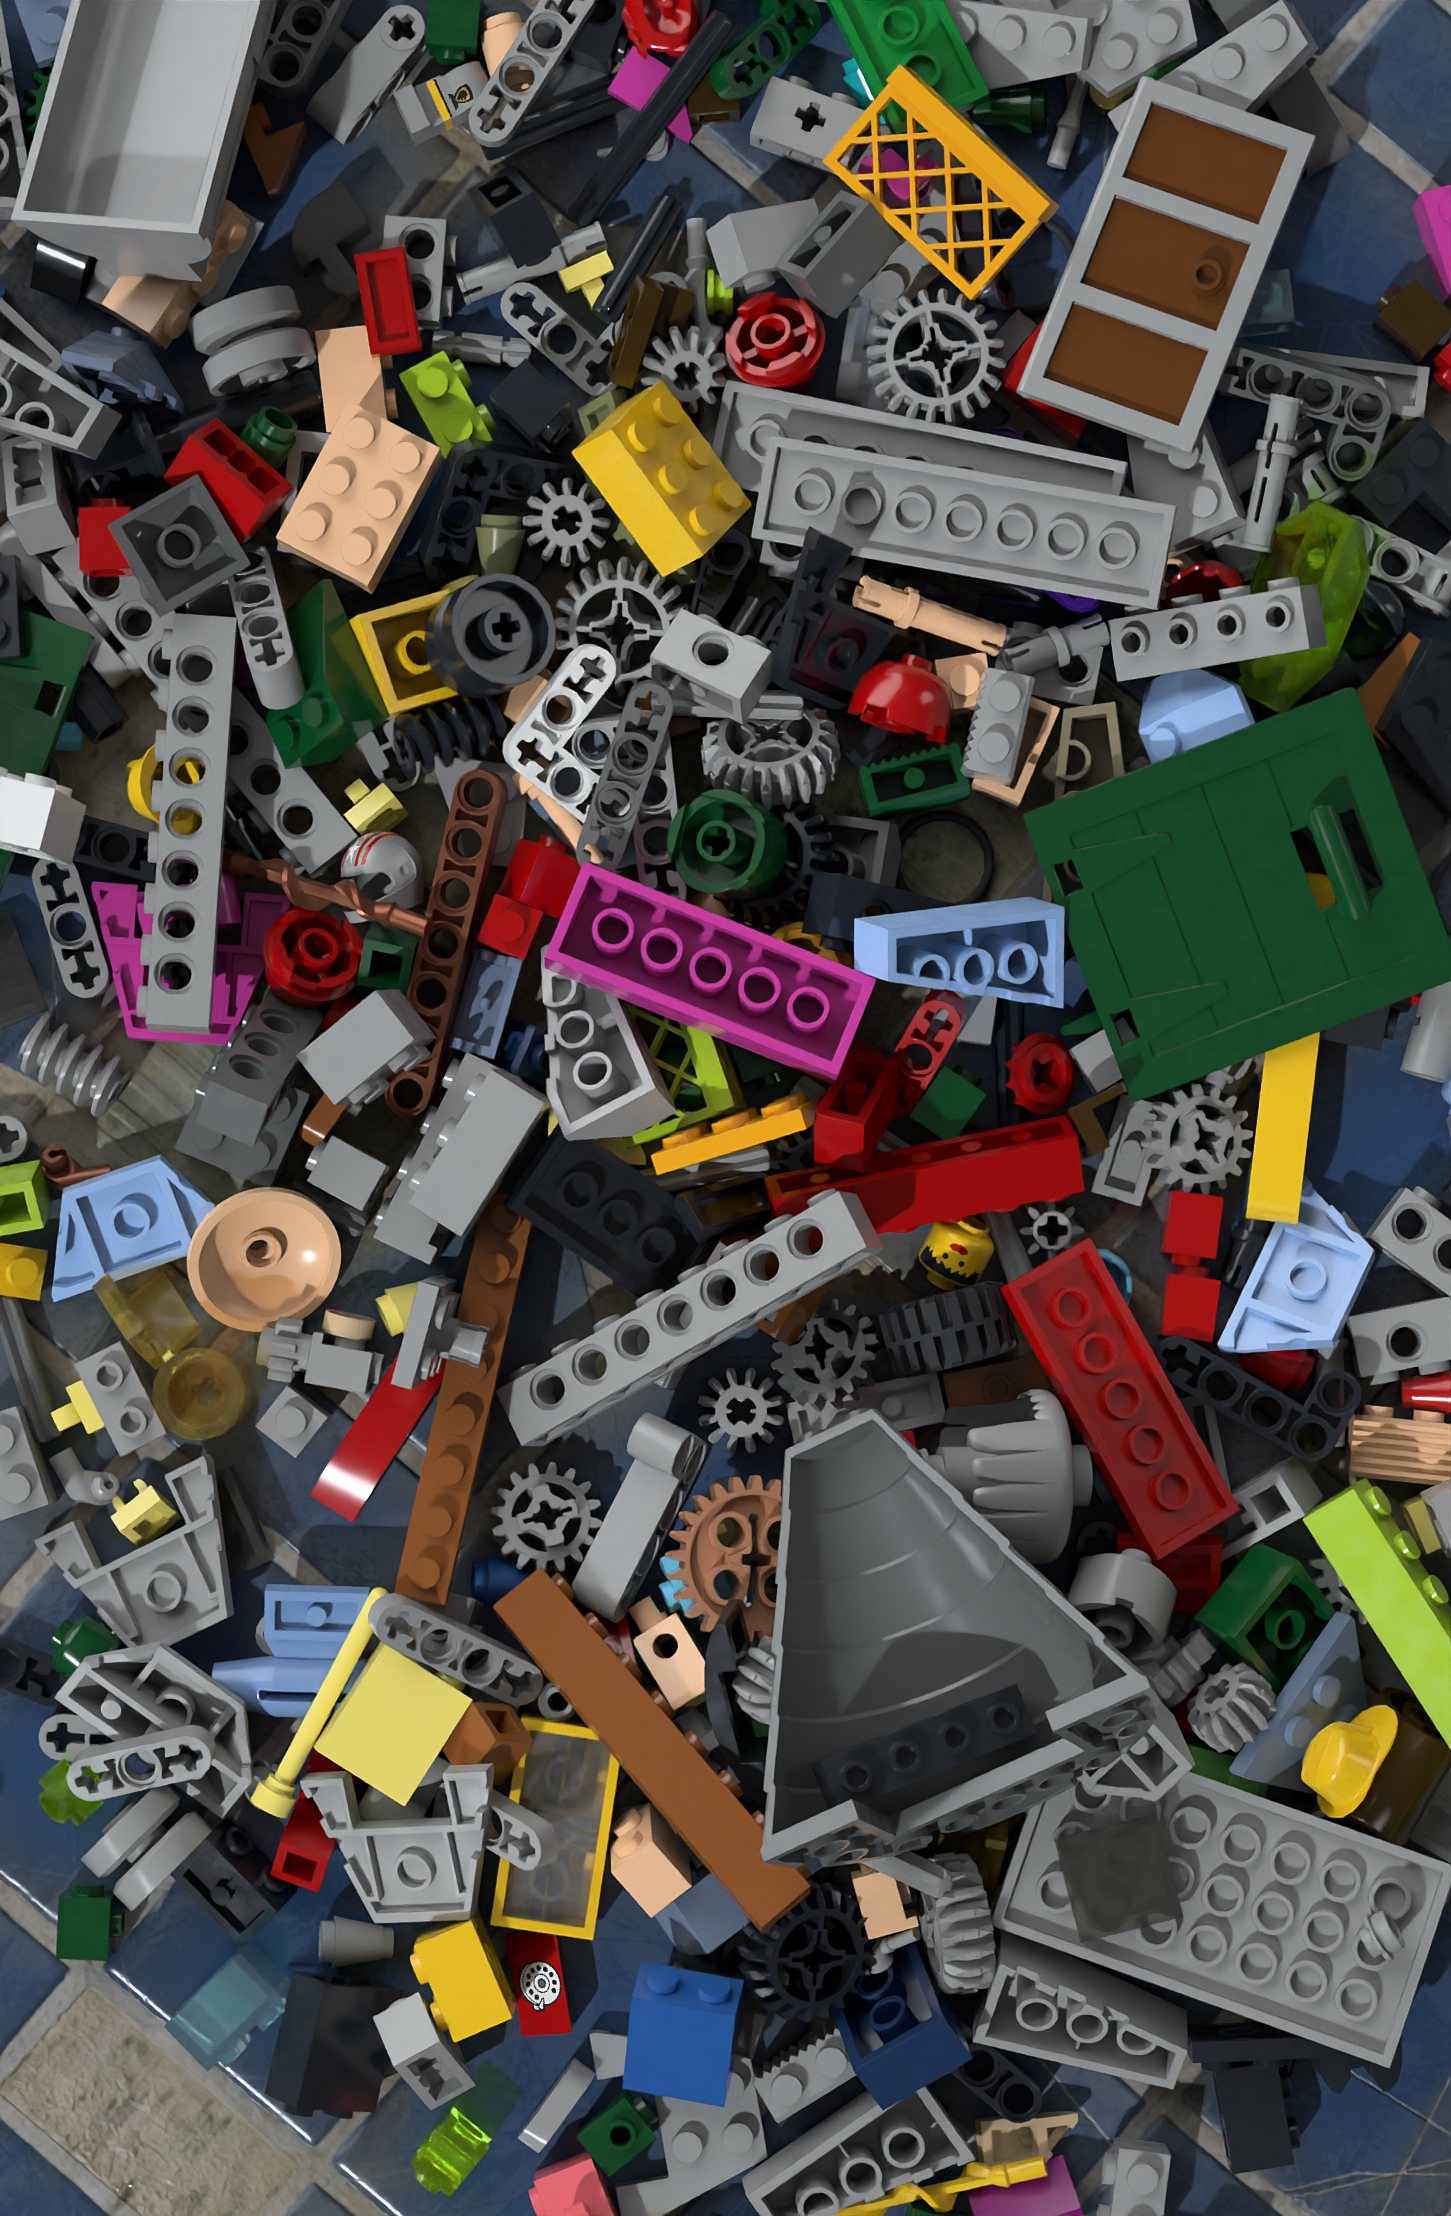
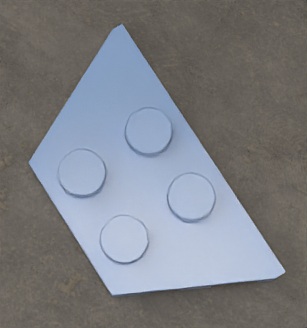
M161 1154L63 1188L51 1294L53 1301L56 1302L187 1256L195 1230L205 1216L217 1205Z
M1303 1176L1298 1223L1275 1222L1218 1342L1219 1351L1222 1353L1236 1354L1335 1346L1375 1260V1253L1373 1248L1359 1233L1353 1232L1349 1228L1345 1218L1333 1205L1329 1206L1313 1189L1312 1183L1306 1176Z

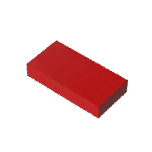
M405 246L354 254L372 359L423 350Z

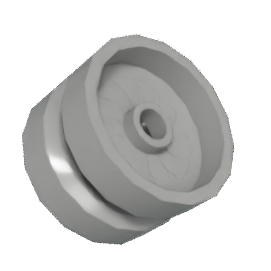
M276 285L235 295L200 311L189 320L186 326L195 350L202 354L211 355L205 362L202 371L210 393L214 396L241 394L297 374L314 363L317 354L309 333L305 329L293 327L302 313L295 293L290 286Z
M170 1784L152 1788L140 1801L135 1798L101 1831L104 1836L80 1859L98 1878L109 1876L125 1859L133 1865L115 1883L113 1891L130 1911L134 1910L214 1830L196 1811L186 1813L170 1830L162 1824L180 1805L181 1796Z

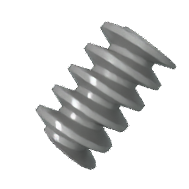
M49 1012L45 1013L32 1028L17 1055V1059L23 1056L21 1071L29 1075L40 1067L38 1082L43 1085L50 1084L58 1077L56 1093L65 1096L75 1088L73 1103L82 1107L93 1099L91 1114L99 1118L116 1101L133 1069L131 1068L123 1075L120 1074L119 1068L122 1057L116 1055L106 1064L101 1062L104 1046L101 1044L89 1053H86L84 1048L87 1036L83 1033L71 1043L67 1041L70 1027L67 1023L62 1024L52 1032L49 1030L52 1014Z

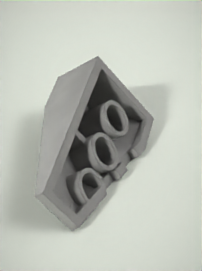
M550 943L541 948L543 1003L547 1007L548 1034L544 1035L545 1051L549 1054L550 1078L546 1079L547 1096L564 1137L568 1141L633 1136L676 1113L677 1109L661 1072L625 1000L546 969L544 957Z

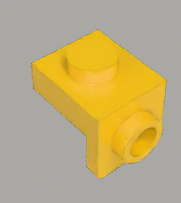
M0 1242V1295L40 1301L48 1250Z

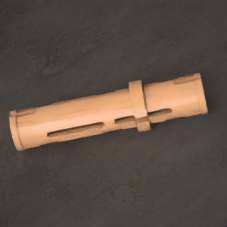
M863 576L859 582L864 588L857 585L853 596L854 608L863 609L892 619L894 626L907 629L911 626L986 652L991 656H996L1000 652L999 648L995 647V644L1000 647L1004 644L1006 637V626L1004 624L995 623L921 597L919 590L906 587L904 590L873 580L868 576Z

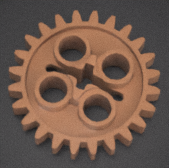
M750 1476L745 1490L740 1477H730L728 1480V1493L719 1483H712L709 1485L711 1501L702 1495H694L692 1501L698 1512L696 1514L688 1511L679 1512L678 1516L687 1525L685 1531H670L669 1535L681 1543L680 1550H672L665 1553V1557L679 1561V1568L671 1571L666 1576L667 1579L682 1580L683 1587L673 1595L674 1600L690 1598L692 1603L684 1615L687 1618H694L703 1614L701 1631H712L729 1599H739L750 1642H752L754 1631L760 1641L764 1636L772 1638V1628H774L776 1601L771 1602L767 1599L764 1593V1584L770 1575L776 1574L778 1550L770 1546L767 1532L774 1522L777 1521L781 1524V1480H770L763 1490L761 1476ZM753 1513L756 1516V1524L751 1531L749 1516ZM725 1518L731 1520L736 1527L735 1540L727 1547L721 1544L717 1538V1527ZM750 1553L751 1555L758 1556V1565L751 1567L743 1565L741 1561L742 1554ZM722 1570L729 1573L733 1581L732 1591L724 1599L717 1596L713 1586L716 1575ZM749 1589L751 1604L746 1607L744 1605V1597Z

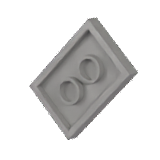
M435 1275L419 1281L391 1384L413 1389L429 1380L430 1376L434 1377L435 1373L439 1374L445 1359H453L467 1363L469 1366L480 1368L486 1351L484 1350V1345L488 1344L491 1328L462 1322L456 1318L461 1301V1294L454 1292L457 1280Z

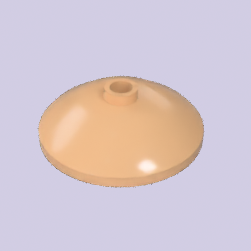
M278 1187L250 1189L222 1201L200 1222L191 1239L187 1255L188 1278L200 1305L221 1323L232 1328L252 1332H261L263 1326L275 1328L279 1316L302 1320L315 1311L331 1292L341 1265L339 1237L327 1213L309 1197L290 1189ZM254 1241H266L262 1248L257 1250L250 1249Z

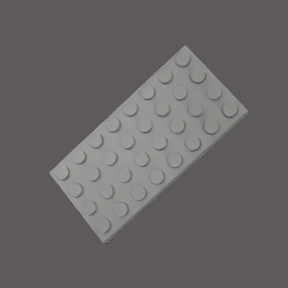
M1192 1772L1185 1774L1158 1801L1090 1792L1077 1778L1078 1784L1028 1809L991 1917L992 1926L1390 2068L1451 1886V1864ZM1385 1909L1397 1924L1404 1938L1405 1947L1393 1953V1960H1386L1382 1954L1373 1957L1365 1947L1359 1934V1929L1365 1926L1363 1921L1364 1914L1374 1915Z

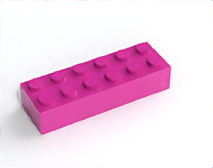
M585 861L544 957L545 968L834 1085L877 980Z

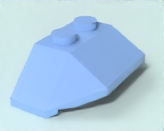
M1203 668L1162 674L1145 684L1138 732L1150 761L1153 763L1254 724L1255 721L1240 685Z

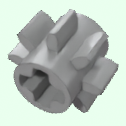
M1048 1201L1046 1203V1212L1041 1214L1036 1209L1028 1207L1026 1211L1033 1219L1031 1227L1018 1229V1233L1022 1235H1031L1034 1242L1029 1246L1027 1253L1029 1255L1034 1254L1040 1248L1047 1250V1260L1056 1256L1057 1249L1063 1248L1067 1250L1072 1247L1069 1243L1072 1234L1084 1232V1229L1081 1227H1072L1068 1220L1074 1214V1207L1067 1208L1063 1213L1055 1212V1202ZM1047 1216H1053L1055 1225L1064 1227V1236L1055 1237L1053 1246L1048 1245L1047 1238L1038 1236L1037 1232L1038 1226L1047 1223Z
M279 1316L275 1328L263 1326L257 1349L256 1364L269 1368L267 1379L292 1383L295 1371L306 1373L313 1335L302 1332L303 1320Z

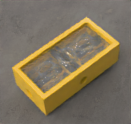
M524 1712L521 1722L534 1743L513 1769L509 1799L547 1820L553 1826L559 1839V1853L553 1863L528 1871L520 1869L500 1857L490 1925L593 1940L620 1764L584 1721L568 1719L558 1722L549 1720L544 1715Z

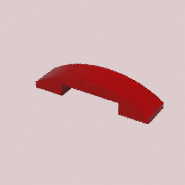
M398 1354L341 1442L310 1496L353 1523L420 1415L441 1386L447 1359L444 1360L439 1374L435 1373L434 1377L430 1376V1379L413 1389H407L391 1384Z

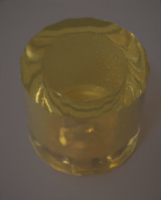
M198 1346L175 1353L161 1366L153 1382L152 1401L158 1418L169 1431L184 1439L205 1441L230 1432L244 1420L252 1404L253 1384L248 1369L235 1354L221 1347ZM207 1377H211L214 1379V1388L221 1391V1396L219 1399H211L207 1406L199 1404L201 1400L200 1395L193 1393V1387L195 1384H203Z

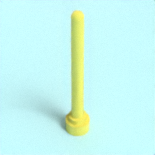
M377 1587L370 1592L276 1773H270L266 1780L259 1781L250 1800L262 1810L284 1819L291 1812L297 1800L294 1796L297 1789L294 1782L373 1633L368 1623V1613L372 1604L378 1598L389 1594L386 1589Z

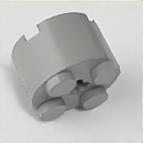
M1125 1549L1121 1554L1104 1553L1081 1557L1075 1570L1067 1601L1111 1641L1113 1647L1136 1667L1152 1662L1157 1657L1158 1651L1164 1643L1177 1596V1590L1170 1579L1151 1564V1557L1147 1553L1138 1549Z

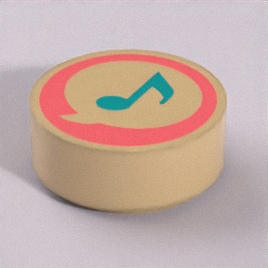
M326 1309L322 1328L325 1332L336 1336L369 1341V1339H372L376 1320L346 1311Z

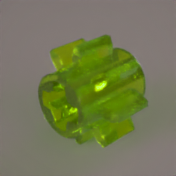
M62 1759L38 1780V1783L44 1788L39 1794V1803L43 1811L55 1822L66 1823L71 1818L73 1823L79 1826L103 1805V1802L101 1800L86 1801L72 1793L67 1784V1772L70 1765L65 1759ZM86 1766L82 1775L92 1776L95 1783H99L100 1777L98 1774L94 1773L90 1766Z

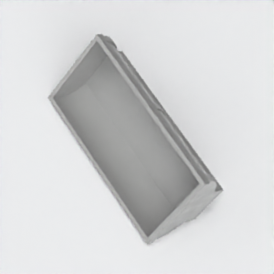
M72 0L11 220L18 227H26L37 236L53 244L95 257L112 275L203 282L278 0Z

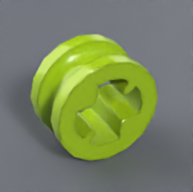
M708 269L707 315H714V312L719 309L724 310L726 315H733V288L724 290L720 275L716 274L714 269Z

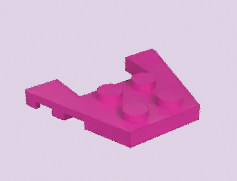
M92 882V893L97 905L101 922L100 926L104 942L107 946L113 970L112 975L128 1038L132 1040L227 1046L235 1027L242 1025L264 974L263 944L266 933L277 919L291 910L293 903L286 895L245 892L241 945L217 944L211 1035L148 1031L145 1024L146 1017H137L139 985L148 986L149 966L141 965L140 963L142 939L136 938L138 924L136 892H140V886ZM162 977V983H163L167 988L170 989L169 984L164 983V980H163V977Z

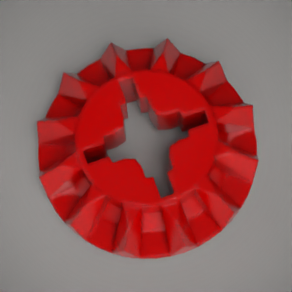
M1048 1033L1026 1035L1022 1042L1012 1045L1013 1058L1005 1063L1011 1070V1080L1005 1086L1014 1090V1104L1027 1108L1028 1114L1048 1115L1055 1113L1068 1102L1074 1089L1075 1066L1073 1058L1066 1045L1054 1035ZM1033 1065H1042L1043 1068L1039 1074L1043 1080L1042 1083H1034L1033 1080L1036 1072Z

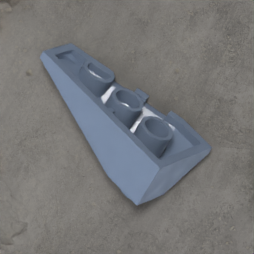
M112 327L111 334L95 331L62 350L60 361L79 387L102 403L127 409L131 405L139 404L144 413L169 419L189 413L148 344L141 341L142 335L135 331L119 327Z

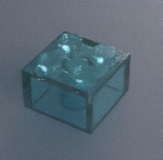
M249 1939L174 2012L164 2027L207 2072L218 2062L226 2068L247 2048L248 2042L253 2038L249 2031L257 2025L264 2031L284 2012L287 1999L285 1995L289 1990L291 1981Z

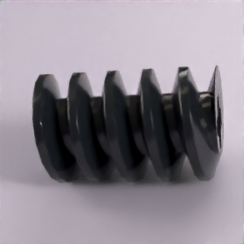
M457 696L451 700L450 704L441 701L432 706V709L427 707L418 708L413 715L401 713L395 718L393 724V744L396 758L401 771L407 778L411 779L416 776V762H419L425 773H433L435 770V756L438 757L443 767L449 768L454 764V750L461 761L468 762L472 759L471 745L474 744L477 752L484 757L489 755L491 751L490 739L493 740L499 750L503 751V742L508 735L504 717L492 697L478 699Z

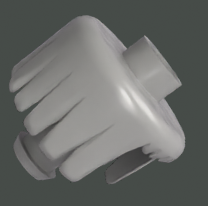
M1031 1389L1018 1395L1017 1400L973 1406H952L948 1408L943 1415V1421L948 1424H961L962 1426L945 1427L940 1432L939 1445L941 1447H938L936 1455H928L926 1448L919 1450L923 1459L968 1499L970 1506L1015 1546L1016 1551L1030 1564L1043 1565L1057 1559L1065 1548L1069 1537L1073 1507H1087L1089 1505L1093 1484L1090 1452L1086 1445H1072L1067 1418L1059 1400L1047 1390Z

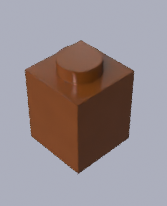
M472 1702L447 1739L442 1750L451 1765L493 1763L495 1770L493 1785H501L534 1742L510 1704Z

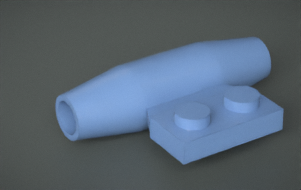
M267 1584L265 1588L264 1640L267 1641L273 1655L214 1663L212 1678L244 1700L247 1712L273 1717L305 1718L370 1594V1587ZM359 1658L328 1718H332L369 1659Z

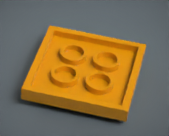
M802 1091L774 1100L775 1102L760 1109L761 1115H758L754 1106L726 1115L719 1122L711 1124L712 1130H709L707 1121L679 1130L677 1133L671 1134L670 1137L662 1139L664 1148L651 1155L656 1174L660 1175L805 1130L814 1124L815 1112L821 1103L820 1096L806 1100L805 1093Z

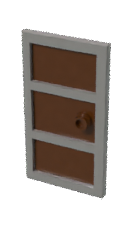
M1142 76L1016 392L1023 398L1036 400L1191 456L1314 147L1316 136L1165 84L1151 77Z

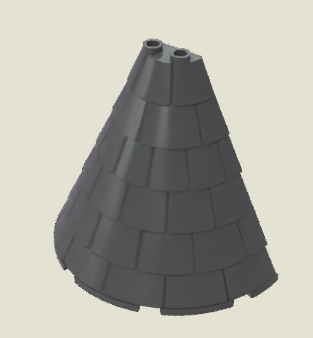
M860 1408L845 1415L842 1423L828 1430L819 1429L807 1432L797 1439L796 1445L785 1449L782 1518L775 1584L778 1585L771 1648V1652L775 1654L763 1788V1791L767 1792L762 1848L759 1849L763 1861L776 1866L797 1868L805 1863L803 1855L819 1858L823 1867L872 1861L925 1848L933 1839L931 1832L939 1829L942 1833L960 1830L962 1835L998 1823L1039 1805L1077 1785L1075 1770L1080 1767L1089 1770L1108 1766L1135 1745L1157 1719L1153 1707L1160 1705V1699L1153 1681L1113 1647L1111 1641L1074 1608L1056 1586L1022 1557L1005 1536L973 1509L968 1499L923 1459L921 1453L877 1409ZM1013 1684L1018 1685L1035 1728V1735L862 1804L851 1799L828 1809L811 1763Z

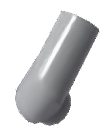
M71 1447L49 1459L67 1494L74 1501L102 1506L112 1503V1499L120 1492L121 1484L116 1475L111 1472L103 1473L84 1470Z

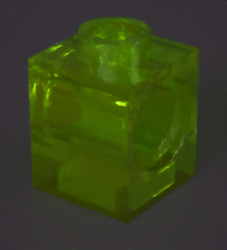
M452 2107L414 2152L410 2165L416 2169L413 2176L431 2193L437 2194L441 2190L450 2198L490 2149L492 2139Z

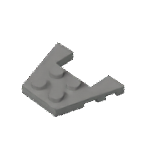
M992 0L993 3L1094 18L1088 69L1077 73L1107 98L1136 83L1142 76H1148L1197 47V37L1189 0H1072L1059 9H1055L1050 0Z
M211 1454L204 1455L164 1475L185 1519L186 1525L105 1566L101 1565L81 1519L72 1521L34 1540L37 1548L44 1556L49 1555L65 1572L63 1574L65 1579L75 1589L80 1588L98 1608L96 1613L128 1648L160 1641L167 1646H171L234 1615L215 1466Z
M493 1763L450 1765L442 1773L451 1817L361 1821L351 1772L307 1773L300 1780L307 1799L313 1797L323 1815L320 1823L328 1838L336 1839L347 1860L344 1868L374 1923L470 1920L477 1912L495 1772Z
M599 2029L591 2030L589 2036L597 2080L623 2076L628 2036L609 2033V2031ZM735 2050L733 2073L725 2107L655 2095L668 2174L616 2183L621 2216H662L768 2158L757 2090L753 2084V2067L750 2052Z

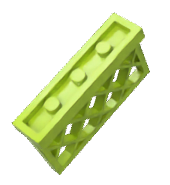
M626 1003L634 1020L638 1015L660 1026L649 1050L658 1066L676 1074L669 1089L673 1102L683 1079H686L701 1087L707 1107L690 1114L677 1109V1112L674 1114L679 1116V1118L665 1122V1118L654 1124L652 1128L643 1130L633 1136L622 1137L625 1148L630 1149L723 1114L729 1115L747 1108L724 1040L680 1022L681 1029L671 1025L673 1020L664 1017L661 1020L640 1010V1006ZM668 1031L683 1037L688 1048L679 1069L656 1058ZM692 1063L697 1077L687 1073Z

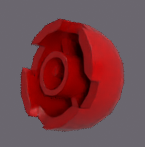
M903 654L901 662L883 661L872 666L860 678L853 692L847 713L853 715L861 714L860 720L907 736V733L916 734V731L927 734V742L944 744L951 726L954 704L952 692L946 682L930 672L933 665L932 662L917 656Z

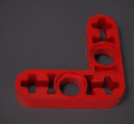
M936 989L924 998L891 1057L854 1037L849 1048L851 1052L898 1062L897 1085L904 1088V1091L899 1099L897 1098V1110L893 1117L906 1116L915 1108L966 1020L967 1006L962 997L954 991ZM943 1008L949 1014L936 1034L928 1028L936 1012ZM910 1044L924 1045L931 1052L932 1061L926 1064L913 1061L909 1057L906 1047Z

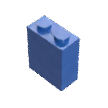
M641 1961L631 1998L622 2089L725 2107L734 2067L744 1980Z

